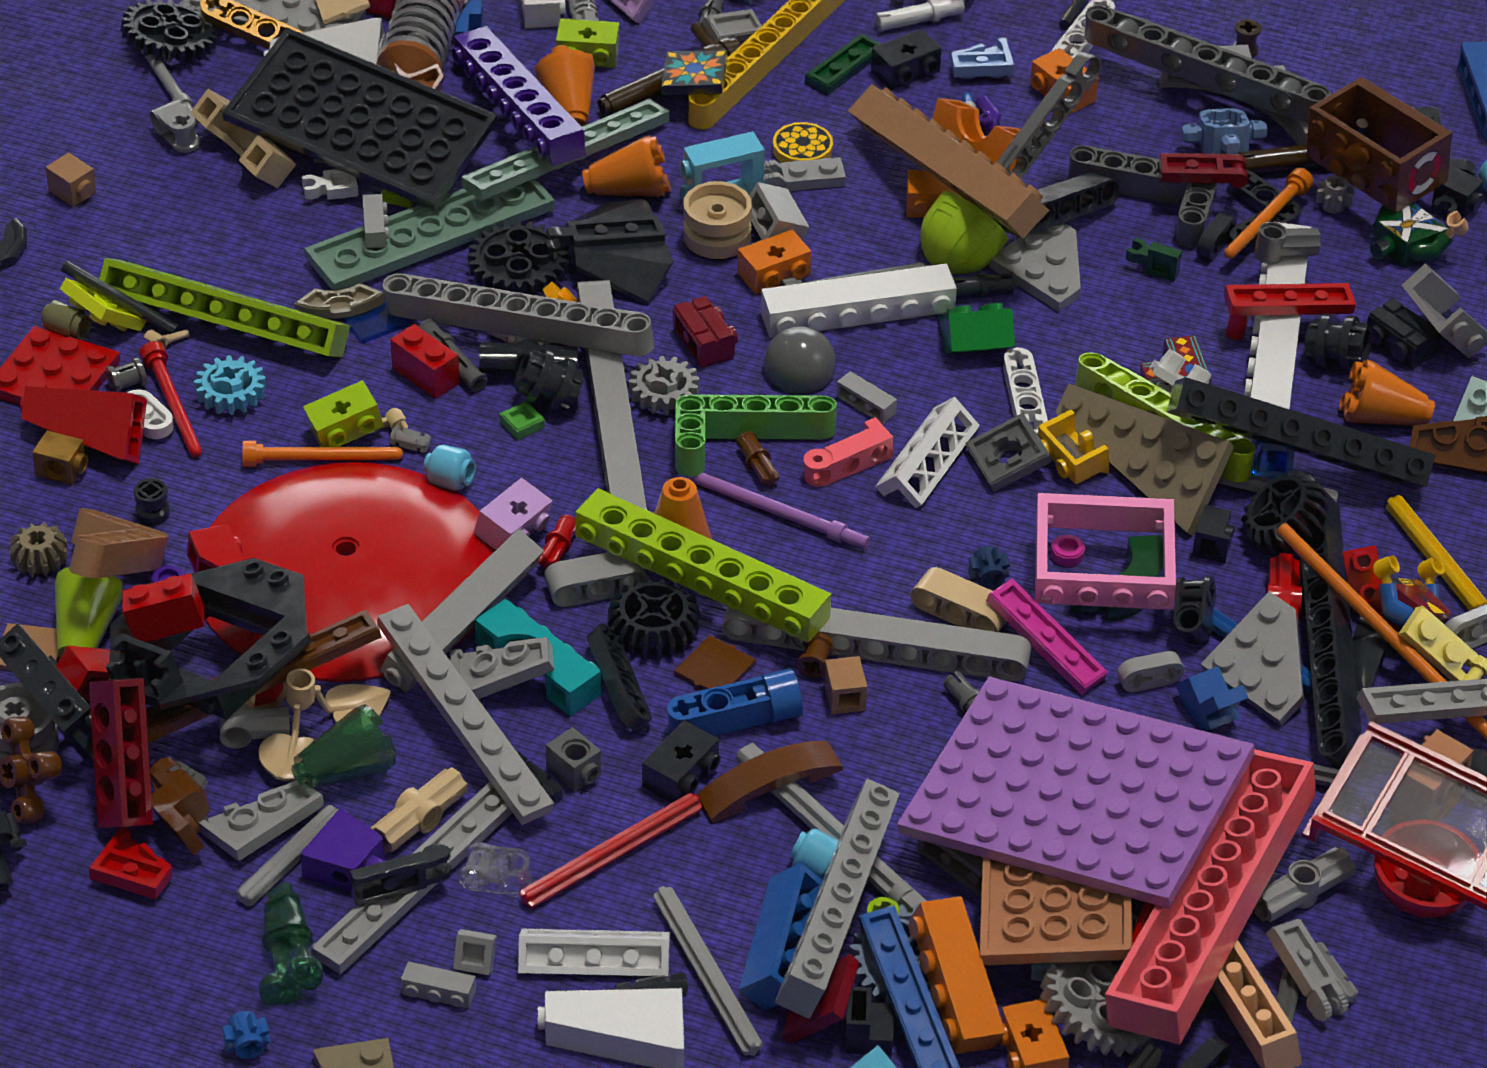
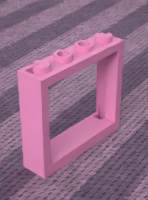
M1038 493L1035 544V601L1037 603L1173 610L1176 590L1174 499ZM1048 527L1163 533L1164 577L1047 572Z

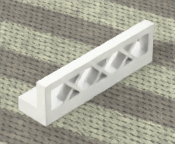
M956 397L934 407L875 487L883 496L899 489L915 508L921 506L965 447V443L970 440L980 425ZM956 416L965 425L966 429L964 432H956L954 421ZM940 437L948 438L949 452L941 451ZM925 457H933L935 472L927 471ZM910 477L919 478V493L908 483Z
M521 929L519 934L518 973L668 976L670 932Z

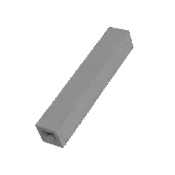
M519 528L422 621L445 655L475 626V619L497 605L536 567L544 550ZM393 649L387 655L380 671L384 673L389 683L407 693L418 681L395 649Z

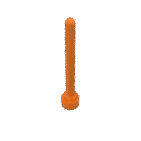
M1303 168L1293 170L1286 178V187L1224 250L1225 257L1233 259L1258 234L1261 224L1270 222L1294 196L1304 195L1314 184L1312 175Z
M243 441V467H257V464H263V460H400L403 456V451L399 447H263V444H257L256 441Z

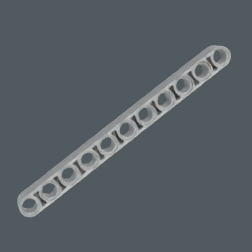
M609 280L577 282V299L579 303L614 308ZM585 348L607 492L647 510L622 354Z

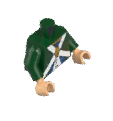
M1415 203L1408 205L1397 213L1382 205L1373 224L1375 233L1373 243L1370 245V252L1377 260L1388 256L1400 266L1405 267L1417 262L1435 261L1454 241L1452 239L1454 235L1461 236L1467 233L1468 223L1465 218L1461 220L1462 217L1458 211L1448 215L1446 219L1448 228Z

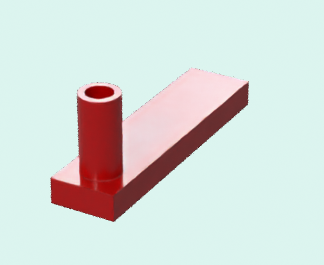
M1349 283L1226 285L1223 293L1230 313L1226 335L1234 340H1240L1244 337L1249 316L1321 315L1325 313L1354 314L1356 302Z

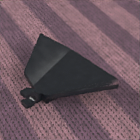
M643 199L607 202L572 221H567L560 228H546L548 239L545 240L544 246L547 253L558 252L566 245H571L576 271L596 281L609 280L612 289L646 306L651 302L673 265L672 256L665 242L666 234L658 215H653L648 201Z

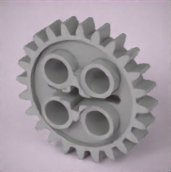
M1112 960L1056 962L1051 964L1043 976L1044 980L1040 984V987L1044 990L1040 999L1048 1002L1044 1007L1045 1011L1055 1013L1051 1022L1056 1024L1062 1023L1065 1026L1062 1030L1063 1034L1071 1032L1075 1034L1074 1043L1078 1044L1084 1040L1087 1042L1090 1051L1095 1046H1100L1103 1055H1107L1112 1048L1117 1056H1121L1124 1050L1130 1055L1133 1054L1136 1048L1141 1049L1150 1040L1151 1037L1113 1028L1108 1024L1105 993L1120 969L1122 962L1117 966L1112 965Z

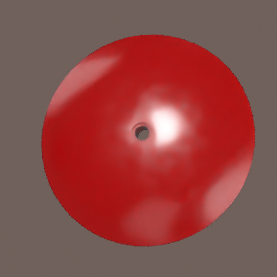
M331 463L303 468L280 475L240 496L210 526L229 524L234 537L238 536L240 538L243 550L242 555L245 560L256 558L304 576L309 634L315 633L363 610H366L377 624L378 616L407 604L410 605L422 622L496 551L473 533L480 511L459 492L430 484L427 475L401 467L377 463ZM210 616L205 619L214 633L241 656L251 647V637L248 630ZM475 626L456 645L469 636L475 629ZM380 630L382 638L309 671L313 673L316 681L350 682L383 678L385 675L380 669L387 655L394 648Z

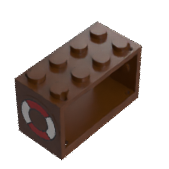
M1361 76L1310 107L1306 156L1336 176L1344 177L1348 180L1349 184L1397 213L1448 181L1453 132ZM1360 118H1364L1369 122L1366 136L1355 131L1356 122Z

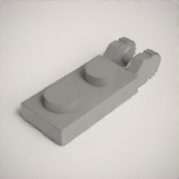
M841 157L805 161L796 160L778 163L775 160L764 162V184L786 188L788 191L843 187L846 185V175Z
M1301 919L1272 927L1266 935L1304 997H1307V1008L1313 1013L1315 1019L1324 1021L1330 1018L1331 1013L1341 1015L1347 1012L1346 1010H1348L1349 1005L1347 997L1344 996V992L1338 984L1339 980Z

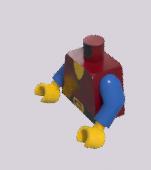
M1393 555L1375 562L1373 570L1382 583L1379 584V588L1368 604L1388 624L1400 632L1415 608L1424 606L1445 625L1451 613L1439 600V585L1435 584V578L1442 575L1445 571L1442 560L1433 561V558H1429L1418 565V574L1425 581V584L1420 579L1391 578V575L1398 573L1400 570L1399 562Z

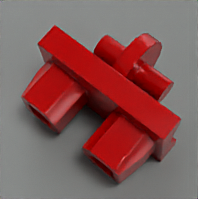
M1376 545L1341 552L1347 583L1367 603L1379 588V584L1382 583L1373 570L1375 562L1379 560Z

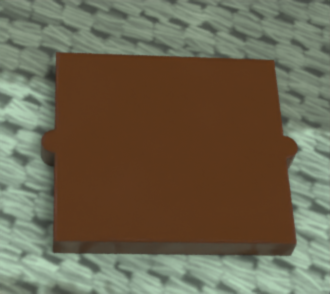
M709 635L674 670V675L694 685L695 690H706L739 682L756 665V659L736 649V645H728Z

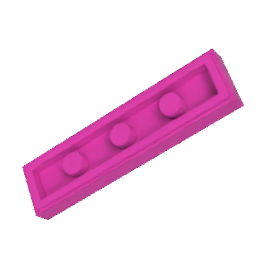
M1013 578L989 593L986 602L1022 637L1026 638L1031 643V646L1081 695L1106 678L1108 671Z

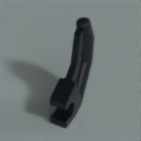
M13 218L10 223L6 224L4 237L0 241V271L12 266L27 245V228L18 218Z

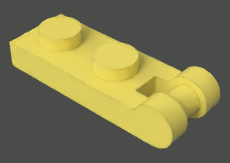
M1424 606L1415 608L1399 632L1403 639L1451 681L1474 680L1487 676V658L1478 655ZM1464 663L1470 668L1467 674L1461 669Z

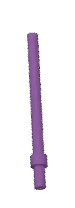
M706 473L688 476V479L697 485L827 535V539L837 543L844 541L865 550L870 544L869 536L850 530L847 524L837 520L827 521Z

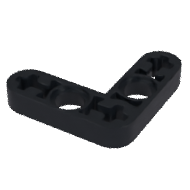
M1246 170L1248 175L1247 185L1242 188H1234L1229 183L1228 191L1257 214L1230 230L1228 246L1281 193L1249 170ZM1257 198H1269L1271 201H1261ZM1291 199L1270 222L1299 225L1301 207ZM1258 234L1238 253L1239 255H1248L1255 251Z

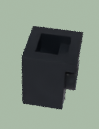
M1208 505L1204 506L1195 532L1192 556L1226 563L1228 547L1231 545L1235 526L1229 525L1231 511Z

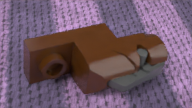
M171 757L161 758L150 769V782L154 793L151 794L152 810L166 828L195 855L205 847L197 835L202 831L197 823L210 811L208 797L204 790L208 781L205 776L179 760L175 761Z

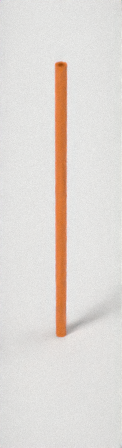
M1287 523L1282 524L1277 529V534L1428 683L1447 682ZM1482 715L1463 717L1487 740V720Z

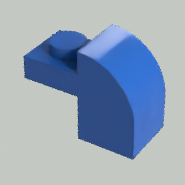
M1219 666L1191 676L1176 684L1185 709L1203 730H1211L1239 719L1237 704L1248 698L1243 685L1228 690Z

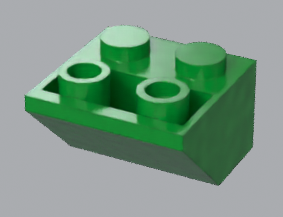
M1003 303L984 304L978 307V311H971V306L952 307V309H946L947 314L938 317L946 353L1016 347L1012 308L1003 309Z

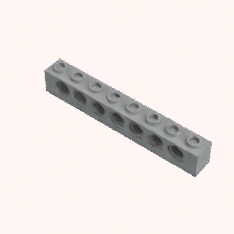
M866 778L844 824L775 1000L776 1004L810 1019L828 984L900 793Z

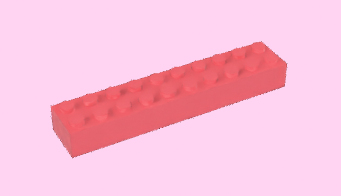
M1255 750L1254 757L1170 908L1155 905L1105 993L1108 1024L1110 1027L1181 1044L1316 795L1313 762Z

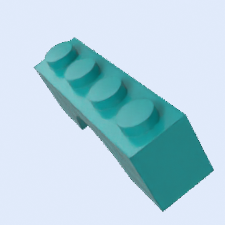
M504 599L475 619V640L478 646L489 645L491 649L504 648L509 642L548 638L553 646L555 670L546 673V698L570 717L601 696V671L593 662H588L576 653L571 645L563 643L555 637L546 626L540 625L530 618L522 608L516 607L507 599Z

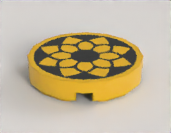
M808 122L788 124L776 131L773 137V154L781 163L796 160L830 158L832 155V135L825 128L817 124Z

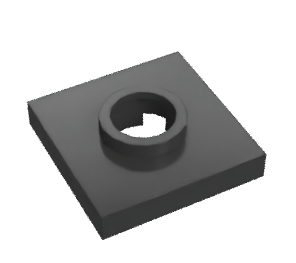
M1024 413L965 443L993 492L1052 462L1050 454ZM1017 450L1022 453L1020 456L1017 453L1015 456L1006 459L1007 463L1000 462V458L1008 451Z

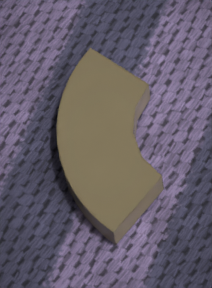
M361 283L347 289L335 291L315 288L294 303L295 310L326 319L344 318L362 314L385 303V296L383 292Z

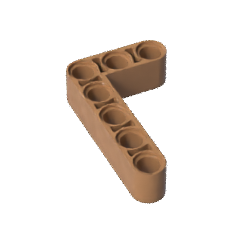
M80 508L71 543L75 544L69 571L83 577L104 578L157 570L162 566L169 535L100 511Z

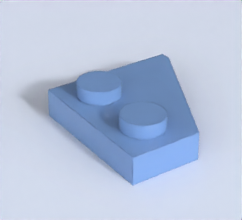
M1006 38L997 39V46L985 49V45L979 44L969 49L951 52L950 64L954 77L962 79H972L977 76L1002 78L1005 75H1013L1014 63Z

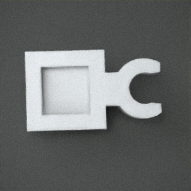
M339 169L323 171V177L315 175H305L302 177L305 199H316L324 194L327 195V200L358 196L356 177Z

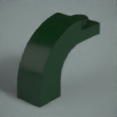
M1162 535L1128 537L1125 560L1127 569L1118 575L1163 577ZM1068 605L1070 614L1104 611L1106 621L1123 619L1145 609Z

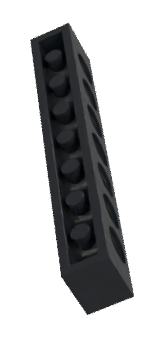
M1187 377L1175 381L1166 412L1412 489L1427 487L1435 459V454Z

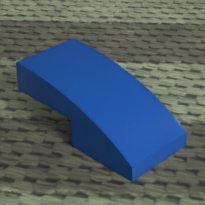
M471 0L466 5L459 17L456 35L482 28V0Z

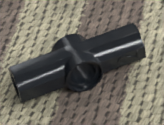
M531 339L522 340L517 344L480 342L479 370L481 372L517 373L522 362L521 359L527 352L534 350L540 352L543 348L554 352V362L560 364L568 357L576 361L577 368L578 348L577 346L539 345V343Z

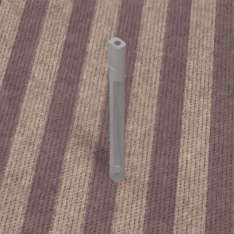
M752 742L739 749L736 761L741 764L764 752ZM795 781L770 791L811 829H818L839 840L844 825ZM876 855L867 880L885 897L897 902L899 907L903 904L907 913H912L914 907L919 905L920 902L927 901Z

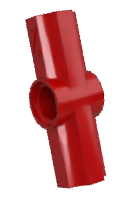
M1280 553L1277 557L1270 558L1269 583L1267 584L1266 594L1270 591L1295 608L1298 619L1302 604V586H1299V561L1294 559L1292 554Z

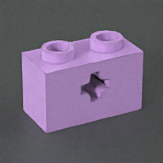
M520 478L480 510L473 533L495 550L518 528L529 537L535 531H542L550 521L551 517L548 514L553 500L526 480Z

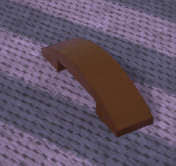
M828 741L801 742L768 751L737 765L708 784L697 796L711 823L714 824L745 811V801L804 777H807L811 784L843 771V767Z

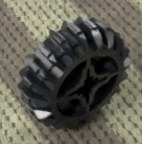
M1290 470L1286 475L1279 473L1273 481L1268 479L1264 487H1258V493L1255 496L1249 497L1251 503L1243 508L1246 514L1241 518L1244 524L1242 530L1245 532L1244 534L1249 539V542L1268 556L1273 553L1278 556L1284 551L1288 553L1293 551V548L1277 534V529L1282 524L1287 523L1304 541L1308 538L1313 539L1312 534L1315 530L1322 529L1320 522L1326 520L1327 515L1325 512L1330 506L1327 502L1329 497L1325 489L1315 477L1305 474L1302 470L1297 473Z
M648 578L646 583L635 580L633 587L624 585L621 592L615 593L613 601L610 602L608 607L607 625L611 628L612 633L618 635V641L623 645L624 650L629 649L631 656L642 653L644 659L649 655H656L659 660L662 654L673 657L676 650L685 652L687 644H693L696 635H698V630H700V609L695 600V595H689L687 587L679 588L675 582L667 584L663 578L659 582H652Z

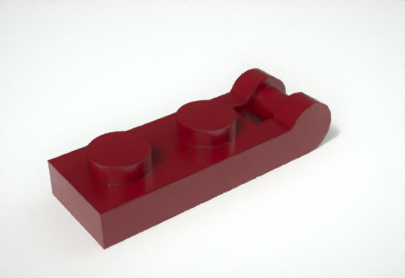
M1160 153L1161 182L1230 183L1234 188H1242L1248 183L1246 160L1240 154Z

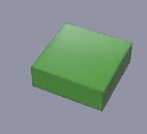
M527 402L499 413L500 423L517 440L545 428V419Z

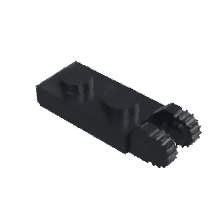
M445 844L430 845L425 847L422 852L351 870V892L355 905L360 907L425 889L428 885L439 883L442 880L445 881L452 874L451 865L447 863L451 858L450 848L445 846Z

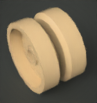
M714 181L699 184L688 191L683 200V241L689 250L699 256L710 259H726L738 255L739 248L749 245L751 241L752 203L751 197L746 190L736 184Z

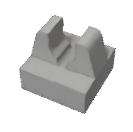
M460 929L456 937L453 969L490 975L493 971L497 935Z

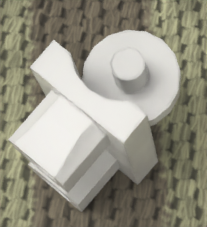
M1171 349L1166 352L1159 362L1154 359L1149 368L1153 370L1154 375L1169 383V386L1159 381L1156 386L1172 394L1175 381L1184 378L1178 372L1186 359ZM1195 364L1187 378L1208 384L1211 374Z

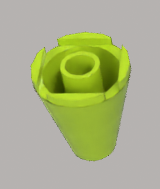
M69 567L64 568L57 574L54 584L57 654L60 658L67 645L98 648L123 599V584L116 576L88 578L70 572Z

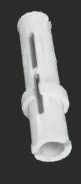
M928 0L927 3L876 13V26L879 32L924 21L938 22L940 18L964 14L963 0Z

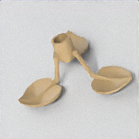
M302 668L292 670L288 673L286 681L283 683V689L275 702L254 706L251 698L246 702L251 709L280 707L286 697L287 703L294 709L292 735L289 736L283 733L273 734L264 739L260 744L259 761L262 767L274 778L282 781L298 780L313 771L319 760L318 744L314 739L298 737L300 712L309 708L313 704L315 697L325 713H333L334 722L338 726L349 730H362L374 725L380 718L390 698V690L371 685L345 684L329 690L324 699L321 694V687L315 685V677L311 671Z

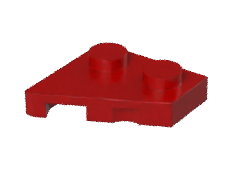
M120 827L89 867V879L152 899H156L172 878V866L162 857L156 856L147 844H137L131 838V831L127 827Z

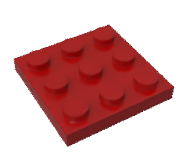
M34 326L0 367V400L20 405L21 399L24 396L25 386L98 391L107 380L105 368L108 366L115 368L121 362L120 352Z

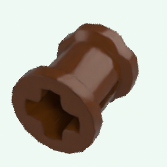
M817 633L809 643L803 641L805 650L797 661L799 672L813 679L824 676L825 660L834 650L833 640L824 633Z

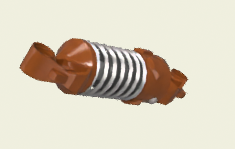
M396 0L395 9L392 13L376 65L441 91L444 78L443 67L449 54V48L461 11L467 5L468 0Z

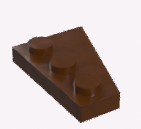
M1487 416L1461 421L1451 420L1414 425L1409 446L1435 454L1433 465L1487 474Z

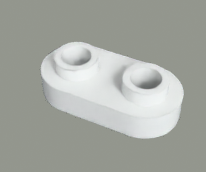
M145 390L127 392L147 399L143 429L145 437L162 439L171 434L173 431V417L164 405Z

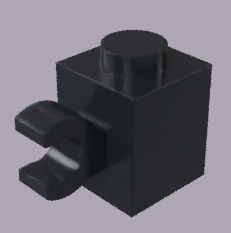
M1451 166L1448 172V181L1434 189L1432 214L1436 215L1439 211L1443 210L1447 212V219L1450 213L1458 211L1462 217L1461 219L1466 218L1472 211H1477L1483 202L1484 195L1481 192L1484 181Z

